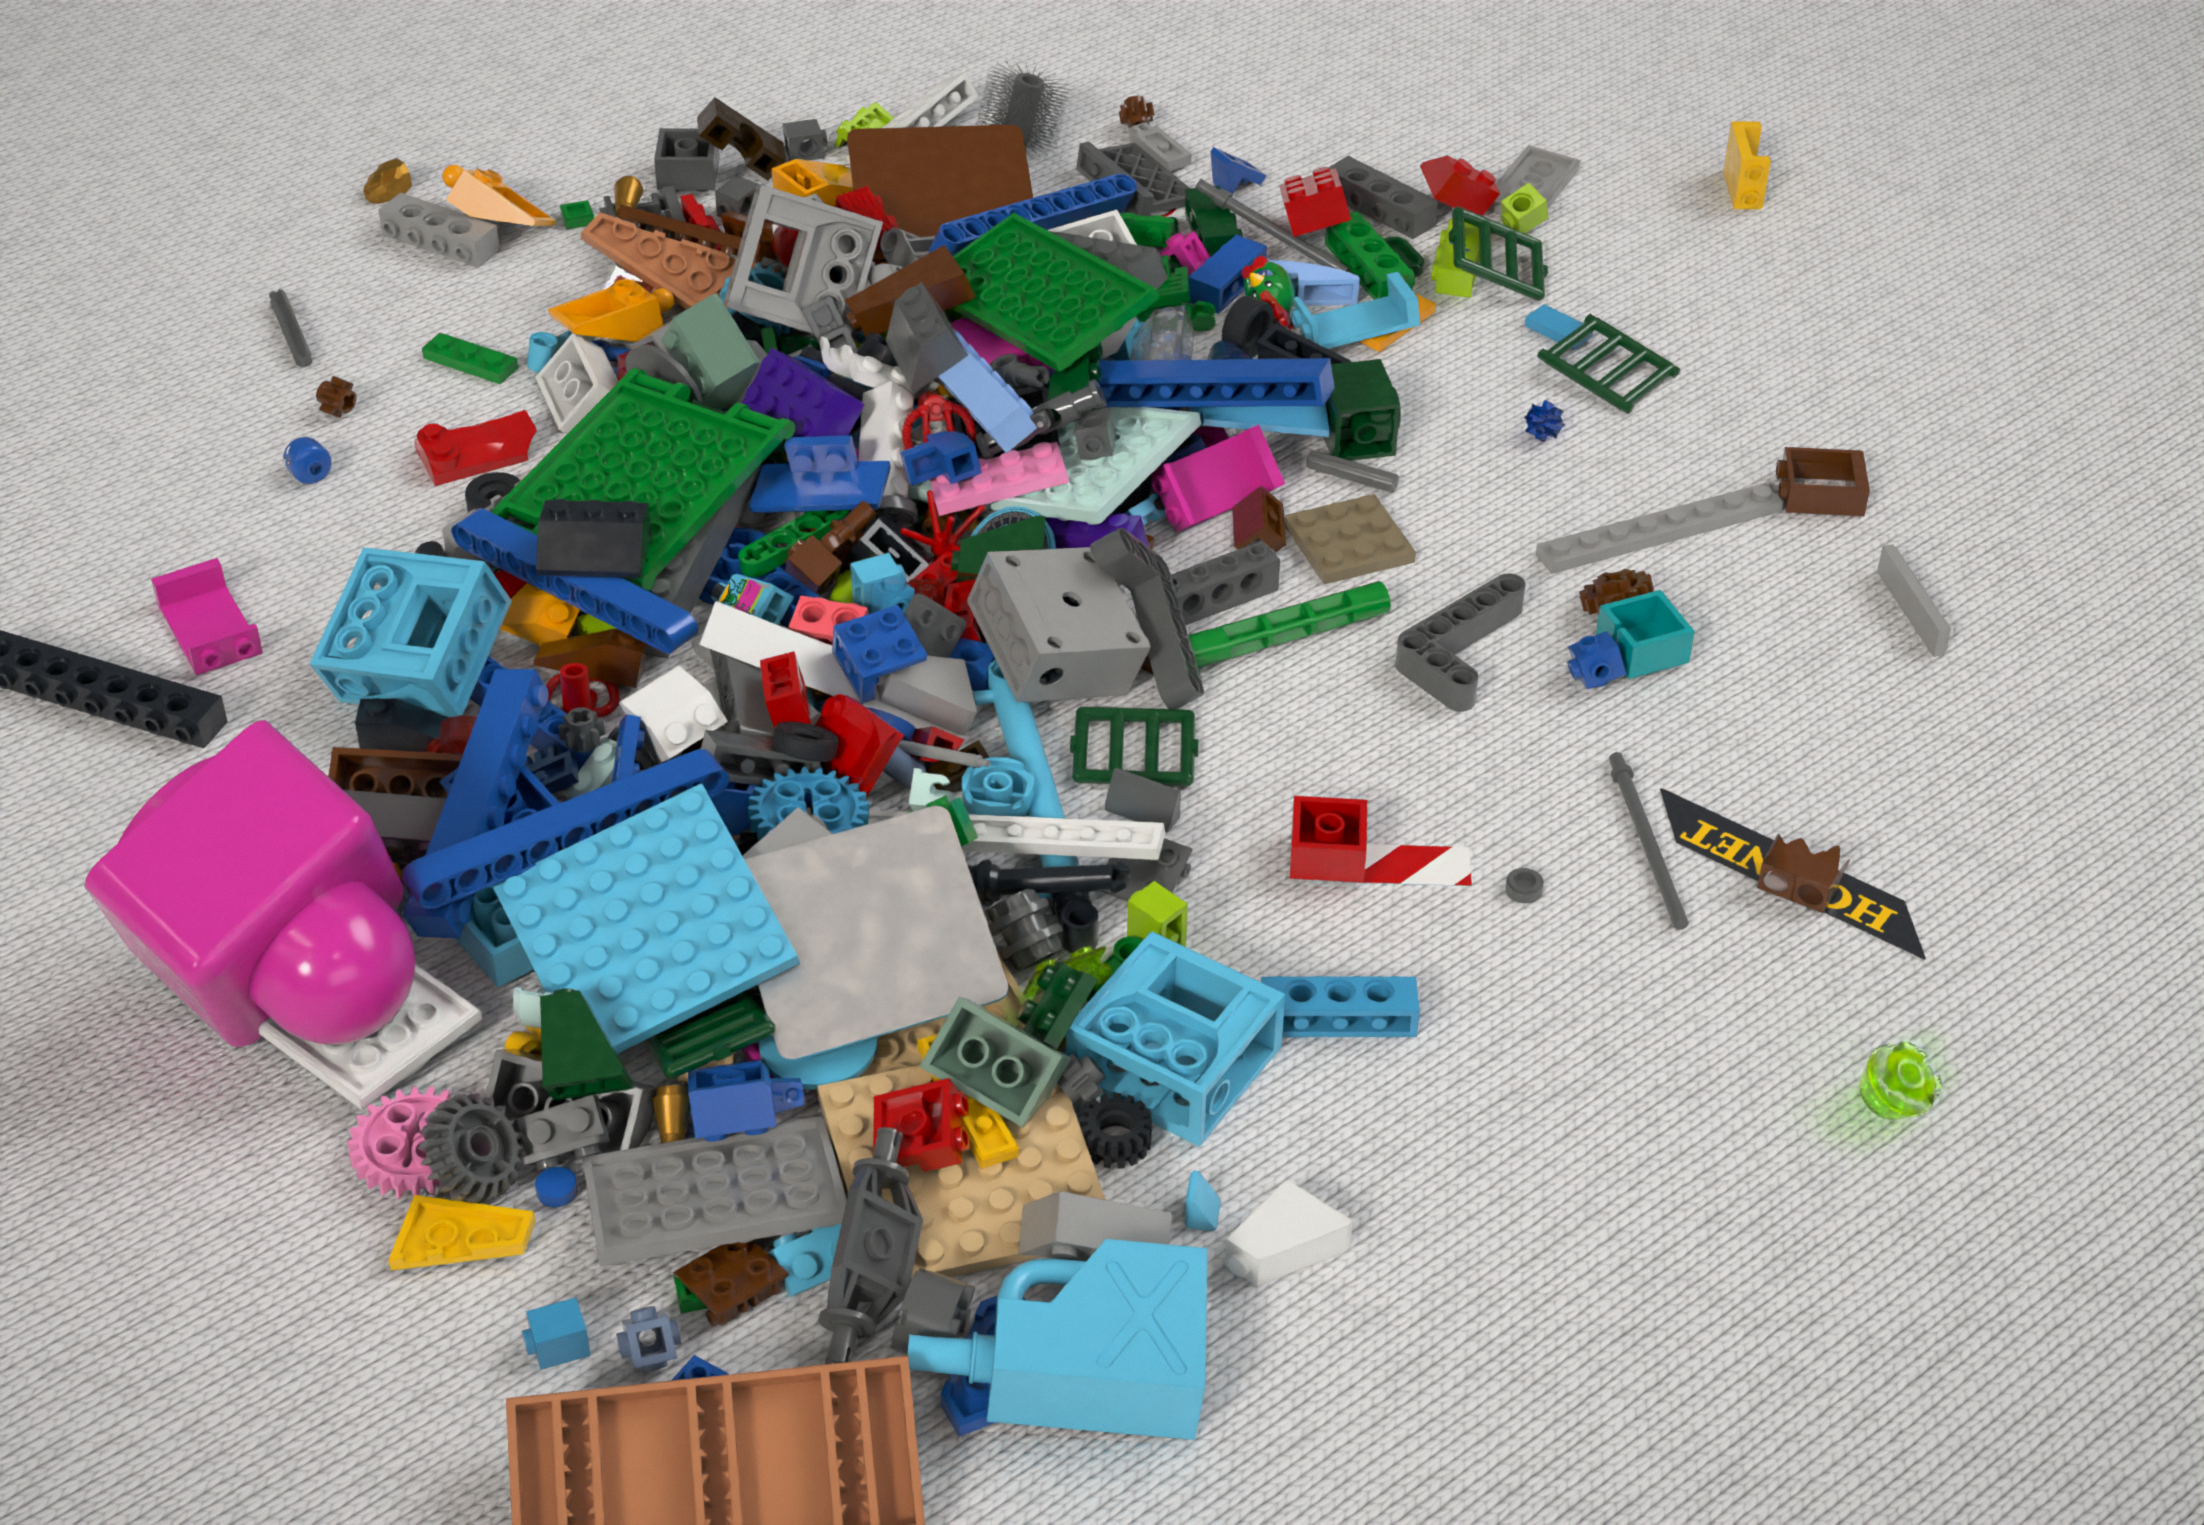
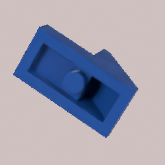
M1215 147L1210 151L1212 177L1215 186L1220 185L1221 188L1231 194L1234 193L1240 182L1247 185L1251 181L1261 186L1266 175L1251 163Z

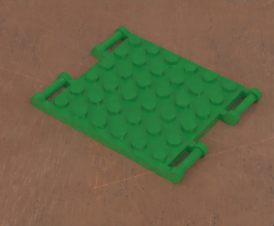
M632 368L509 492L491 513L505 520L511 516L535 525L536 527L531 530L515 524L538 536V522L545 500L634 501L636 503H649L652 540L642 577L623 578L634 582L635 585L648 591L653 587L656 576L782 440H788L793 436L795 423L786 418L779 420L752 411L748 405L739 402L734 404L723 415L688 403L687 400L691 392L688 385L680 382L673 384L649 376L642 369Z

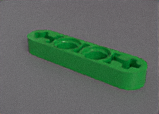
M850 510L808 511L745 546L738 554L741 572L748 577H759L772 571L777 566H781L789 556L787 552L799 539L805 542L813 535L819 541L832 530L830 523L834 519L842 520L850 513ZM807 528L817 529L809 533L801 532L802 530ZM780 543L790 544L789 546L784 548L774 547L775 545Z

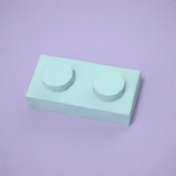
M603 737L601 745L595 748L578 772L579 783L572 785L563 793L568 800L611 783L616 741Z

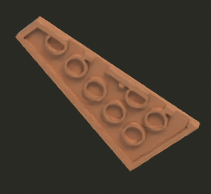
M600 212L581 232V240L653 288L669 290L674 296V302L686 310L712 294H718L720 297V291L724 287L726 278L731 277L736 260L730 258L728 253L684 239L681 242L667 238L666 233L656 230L654 233L637 228L634 223ZM756 262L752 263V269H754L755 264H757Z

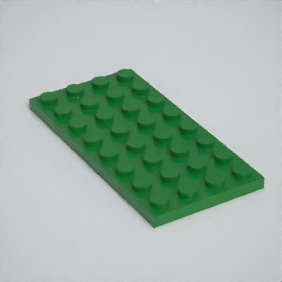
M1014 212L953 256L964 272L976 298L951 307V309L1058 372L1070 367L1074 361L1089 350L1096 348L1101 341L1113 332L1120 330L1124 324L1139 313L1146 311L1151 304L1159 299L1156 288Z

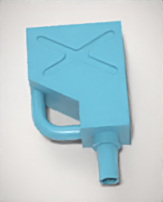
M1105 1239L1087 1261L1055 1258L1030 1260L1016 1266L1002 1281L997 1296L994 1336L977 1334V1332L973 1333L972 1339L909 1335L907 1355L909 1369L969 1376V1384L973 1382L988 1383L987 1422L1195 1440L1206 1378L1207 1248ZM1038 1284L1065 1285L1051 1303L1023 1300L1024 1294L1031 1287Z

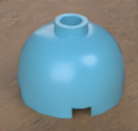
M1007 757L986 758L990 760L989 767L981 766L980 768L973 769L970 766L967 768L962 776V799L970 815L1025 817L1034 799V776L1031 772L1029 775L1024 770V764Z

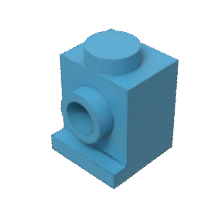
M887 578L884 580V583L872 584L871 613L898 605L904 614L914 596V588L901 578Z

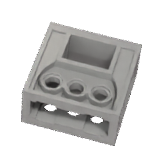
M762 184L756 186L723 304L728 309L813 334L801 309L830 295L851 334L853 327L846 316V313L851 310L845 300L864 290L883 222ZM764 221L798 231L782 291L748 281ZM841 236L847 237L850 241V248L846 253L841 252L838 248V240ZM833 266H837L842 273L841 279L837 283H833L829 278V271Z

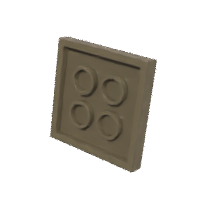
M1375 494L1287 514L1284 517L1285 528L1323 584L1415 563L1416 551Z

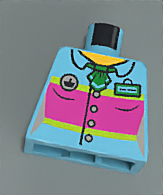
M739 574L733 575L728 584L723 582L716 584L711 592L713 601L779 625L794 598L770 583Z

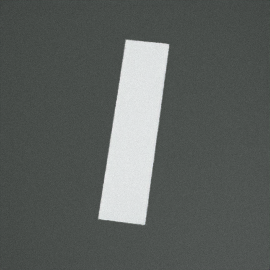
M715 601L699 645L761 668L760 660L795 651L806 686L832 696L837 694L848 695L860 702L832 653L831 645ZM875 686V700L863 703L865 707L879 709L896 715L914 725L915 728L933 726L958 736L965 741L966 735H958L880 701L877 686Z

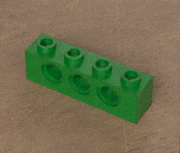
M1359 212L1350 213L1351 220L1326 227L1325 245L1342 264L1350 268L1349 273L1359 276V284L1373 300L1388 296L1386 274L1399 272L1411 290H1413L1415 285L1413 270L1408 268L1399 255L1390 248L1385 239L1373 229L1370 222H1367Z

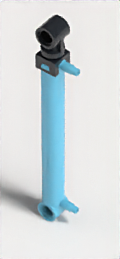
M994 660L988 666V690L973 692L975 705L994 703L1010 759L1018 760L1024 764V770L1029 775L1031 772L1034 776V799L1027 817L1065 819L1030 702L1017 703L997 661ZM1039 854L1042 868L1084 866L1079 864L1077 856ZM1089 892L1037 894L1039 899L1045 897L1048 899L1052 915H1056L1058 923L1063 930L1061 943L1066 951L1075 955H1084L1096 949L1098 945V911L1092 905Z

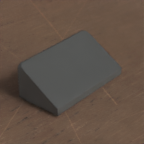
M1115 768L1105 801V810L1135 822L1164 823L1165 832H1169L1180 818L1181 791Z

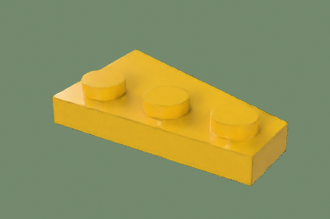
M414 1195L388 1260L390 1270L523 1255L536 1222L534 1211Z

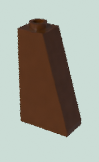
M945 245L846 299L845 301L851 310L846 313V316L854 330L860 328L864 335L868 337L870 332L878 335L888 331L895 300L901 297L907 289L915 287L921 282L942 310L976 298L964 272Z

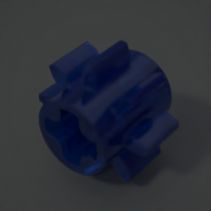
M1544 400L1542 406L1532 404V408L1524 416L1528 425L1525 431L1533 436L1535 435V439L1541 442H1545L1547 436L1555 439L1558 438L1557 434L1561 431L1562 427H1565L1561 418L1564 411L1554 407V404L1547 400Z

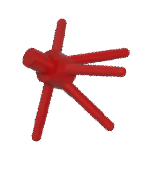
M928 490L927 498L934 539L906 528H902L900 532L905 536L931 546V552L934 554L933 563L946 551L959 550V546H956L957 541L985 510V505L978 506L953 535L951 532L956 512L948 514L944 531H941L934 494L932 490Z

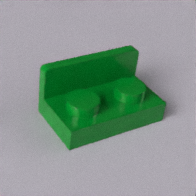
M1120 214L1137 245L1162 248L1167 246L1166 241L1173 233L1174 218H1165L1160 215Z

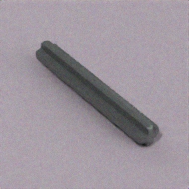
M281 289L277 292L271 291L269 294L270 303L296 365L303 367L305 364L310 365L313 361L310 349L285 291Z

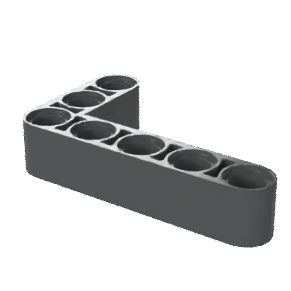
M1122 527L1093 542L1090 545V549L1098 566L1131 592L1140 627L1151 646L1148 656L1163 703L1168 709H1178L1203 696L1204 687L1171 573L1163 558Z
M1511 573L1499 575L1402 632L1397 641L1396 669L1449 709L1458 712L1471 710L1476 702L1478 673L1454 654L1517 618L1522 613L1526 586L1525 580L1521 576Z

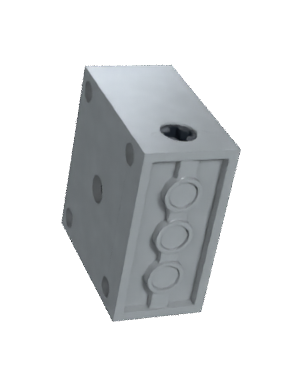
M1090 547L988 552L967 599V603L1017 703L1127 695L1151 648L1149 640L1139 626L1134 612L1130 609L1122 594L1120 586H1118L1113 577L1098 566L1092 556Z

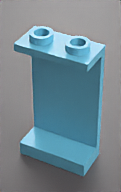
M1399 272L1386 274L1388 296L1315 315L1310 313L1300 297L1293 298L1295 310L1291 311V319L1294 327L1300 329L1301 336L1329 349L1420 326L1418 298Z

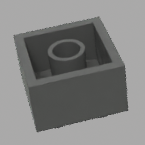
M659 128L654 158L657 190H662V187L674 185L675 191L696 190L705 192L715 190L720 161L719 149L701 138L698 129Z

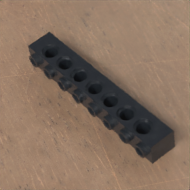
M0 630V687L3 689H9L33 698L58 704L62 707L75 709L92 716L105 718L122 725H128L200 748H205L228 722L221 695Z

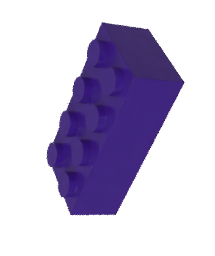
M772 347L768 355L762 360L760 369L752 384L747 388L742 404L748 405L752 411L779 420L786 418L794 421L795 432L792 437L848 436L865 405L802 362Z

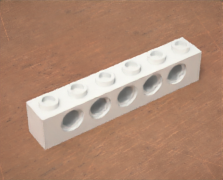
M963 72L941 80L882 128L941 127L979 96L967 73ZM847 155V156H846V159L848 160V162H849V164H850L849 155Z

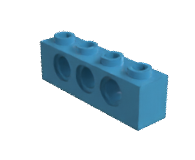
M1261 976V983L1285 993L1282 1037H1417L1420 1009L1416 977Z

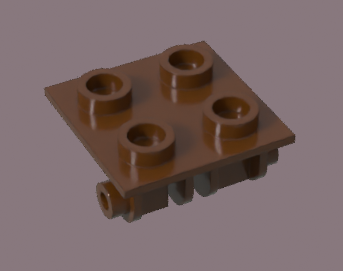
M753 1240L746 1243L736 1242L719 1245L673 1272L674 1276L709 1308L705 1315L712 1326L717 1324L721 1326L726 1325L728 1321L739 1315L738 1309L743 1314L748 1312V1303L752 1307H756L759 1305V1302L772 1295H777L780 1293V1287L785 1285L784 1278L789 1276L788 1272Z

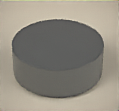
M1518 868L1508 874L1505 891L1508 897L1516 902L1532 903L1542 896L1544 881L1538 872L1528 868Z

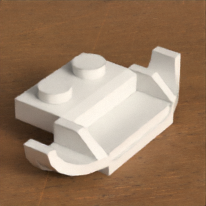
M821 336V354L827 368L836 374L851 378L855 382L876 388L893 381L914 394V399L920 398L924 392L935 391L940 385V382L935 378L914 393L899 366L893 367L881 363L873 357L855 354L851 346L843 345L838 349L830 348L828 339Z

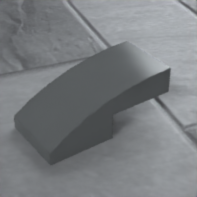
M830 295L801 309L819 346L822 336L828 339L830 348L838 349L843 345L851 346L853 353H857L856 344Z

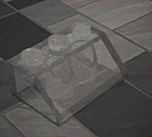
M1185 305L1166 307L1152 312L1133 337L1130 361L1192 360L1195 332Z

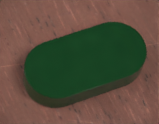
M1401 237L1385 238L1390 248L1399 255L1408 268L1413 270L1415 277L1420 276L1424 271L1425 261L1413 246Z

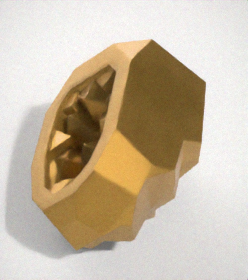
M398 158L380 164L377 171L369 175L364 185L365 199L372 204L389 202L399 193L406 194L412 187L411 176L407 166Z

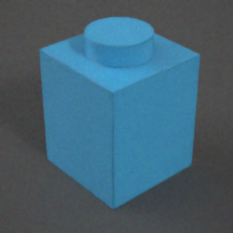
M576 1297L526 1311L529 1329L521 1331L527 1355L536 1354L540 1370L591 1356L586 1326Z

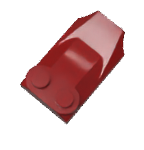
M522 410L498 419L448 430L446 427L435 423L427 424L418 431L414 444L415 450L434 485L438 486L529 461L528 450L537 429L527 411Z
M837 694L824 703L821 715L815 723V726L826 729L838 737V749L835 758L831 761L820 762V765L829 772L836 771L838 779L848 776L849 785L858 783L859 792H866L867 798L904 734L857 700L843 694Z

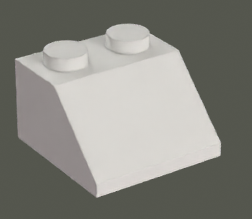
M681 666L675 667L619 702L625 714L641 717L639 728L645 730L643 742L657 764L672 758L702 739L705 730L714 731L728 722L709 690Z

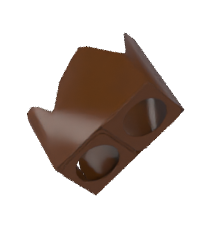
M1777 834L1762 862L1757 888L1824 913L1840 885L1843 872L1847 868L1850 859L1847 860L1838 872L1840 860L1839 845L1831 847L1828 851L1812 854L1802 838L1795 839L1786 844L1780 834Z

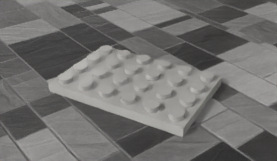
M818 1116L777 1123V1127H770L768 1132L760 1135H746L745 1132L728 1134V1138L714 1142L705 1141L704 1138H690L582 1157L599 1266L622 1265L629 1261L652 1257L661 1258L674 1253L706 1250L719 1245L736 1242L746 1243L764 1237L790 1235L798 1231L833 1227L834 1225L842 1224L847 1200L824 1117Z

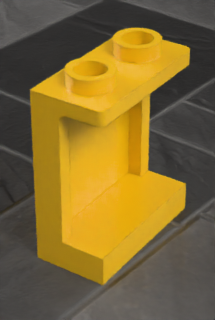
M1731 121L1723 173L1733 209L1763 208L1771 161L1769 156H1757L1762 129L1760 121Z

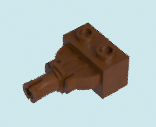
M861 501L842 520L834 519L830 523L832 530L819 541L813 535L805 542L799 539L787 552L789 556L785 560L787 564L785 571L821 596L836 581L842 562L836 558L837 555L847 544L850 547L856 544L857 534L876 515L875 511L866 502Z

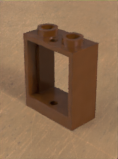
M1785 447L1783 460H1777L1776 479H1781L1778 496L1784 499L1786 513L1865 516L1870 488L1863 451ZM1794 478L1846 481V486L1795 484Z

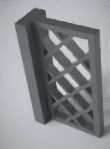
M1090 142L1080 143L1076 170L1089 181L1121 173L1135 180L1137 190L1125 209L1127 213L1151 216V212L1185 206V189H1189V187L1136 143L1101 149L1096 148Z

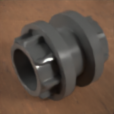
M1033 889L1023 890L992 906L988 912L992 922L988 925L991 936L1002 934L1008 946L999 953L1004 962L1011 960L1014 968L1020 971L1050 958L1061 951L1062 947L1058 936L1063 933V930L1059 923L1048 926L1042 913L1050 908V904L1046 897L1039 899Z

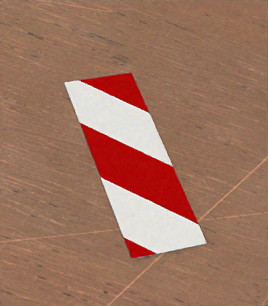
M1367 844L1364 883L1472 886L1469 847ZM1305 880V881H1317V882H1338V881Z

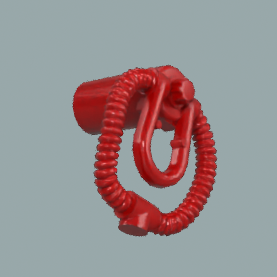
M927 391L920 396L917 409H914V411L910 412L911 414L907 415L906 421L902 425L904 429L901 430L903 432L901 439L903 440V447H905L904 450L914 447L912 446L911 429L914 422L920 416L923 426V442L925 443L927 442L926 436L932 432L929 429V422L945 420L947 425L945 429L947 431H955L951 414L955 413L962 417L967 428V436L976 445V427H974V420L968 410L963 406L961 407V405L953 404L951 401L947 402L935 391Z
M581 663L564 665L560 669V674L554 675L546 684L549 701L555 688L561 684L563 704L561 710L566 714L575 708H587L592 712L596 711L597 718H601L614 712L620 702L617 685L589 678L588 667ZM591 681L601 682L607 687L610 699L606 705L596 708L598 697L597 693L590 689L589 683Z

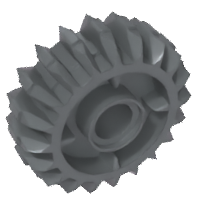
M479 1093L467 1096L466 1094H459L449 1100H445L434 1108L435 1111L429 1113L428 1117L425 1118L427 1125L423 1126V1129L419 1132L425 1141L421 1142L418 1149L426 1153V1158L423 1159L420 1165H429L432 1172L427 1180L437 1179L440 1182L438 1192L450 1191L451 1201L463 1199L464 1202L487 1203L494 1200L495 1197L504 1195L510 1189V1186L519 1179L517 1172L521 1170L524 1164L518 1157L526 1149L518 1145L517 1140L523 1133L514 1131L512 1125L516 1118L507 1119L504 1116L506 1106L494 1107L493 1097L482 1099Z

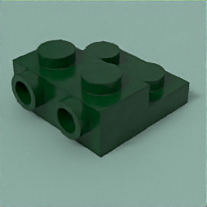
M1055 961L1053 966L1047 965L1036 982V985L1040 988L1032 1001L1027 999L1016 1016V1019L1020 1021L1017 1027L1052 1048L1057 1049L1096 984L1097 979L1084 971H1076L1063 962Z

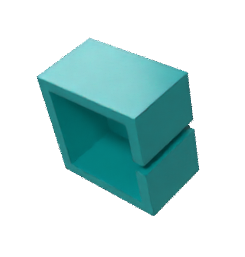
M1661 590L1600 606L1596 635L1607 631L1617 643L1626 672L1625 676L1628 679L1689 663L1695 631Z

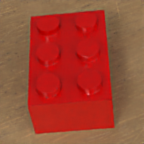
M1329 167L1318 168L1312 172L1313 175L1304 178H1301V175L1292 176L1285 179L1284 184L1279 185L1293 237L1351 220L1336 168L1331 170Z

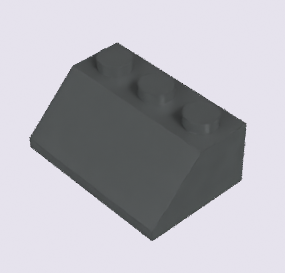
M922 282L915 287L907 289L901 297L895 300L886 343L911 390L915 393L967 357L968 354L942 308Z

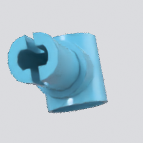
M568 330L558 336L547 332L531 334L529 338L527 367L539 373L571 336L572 332Z

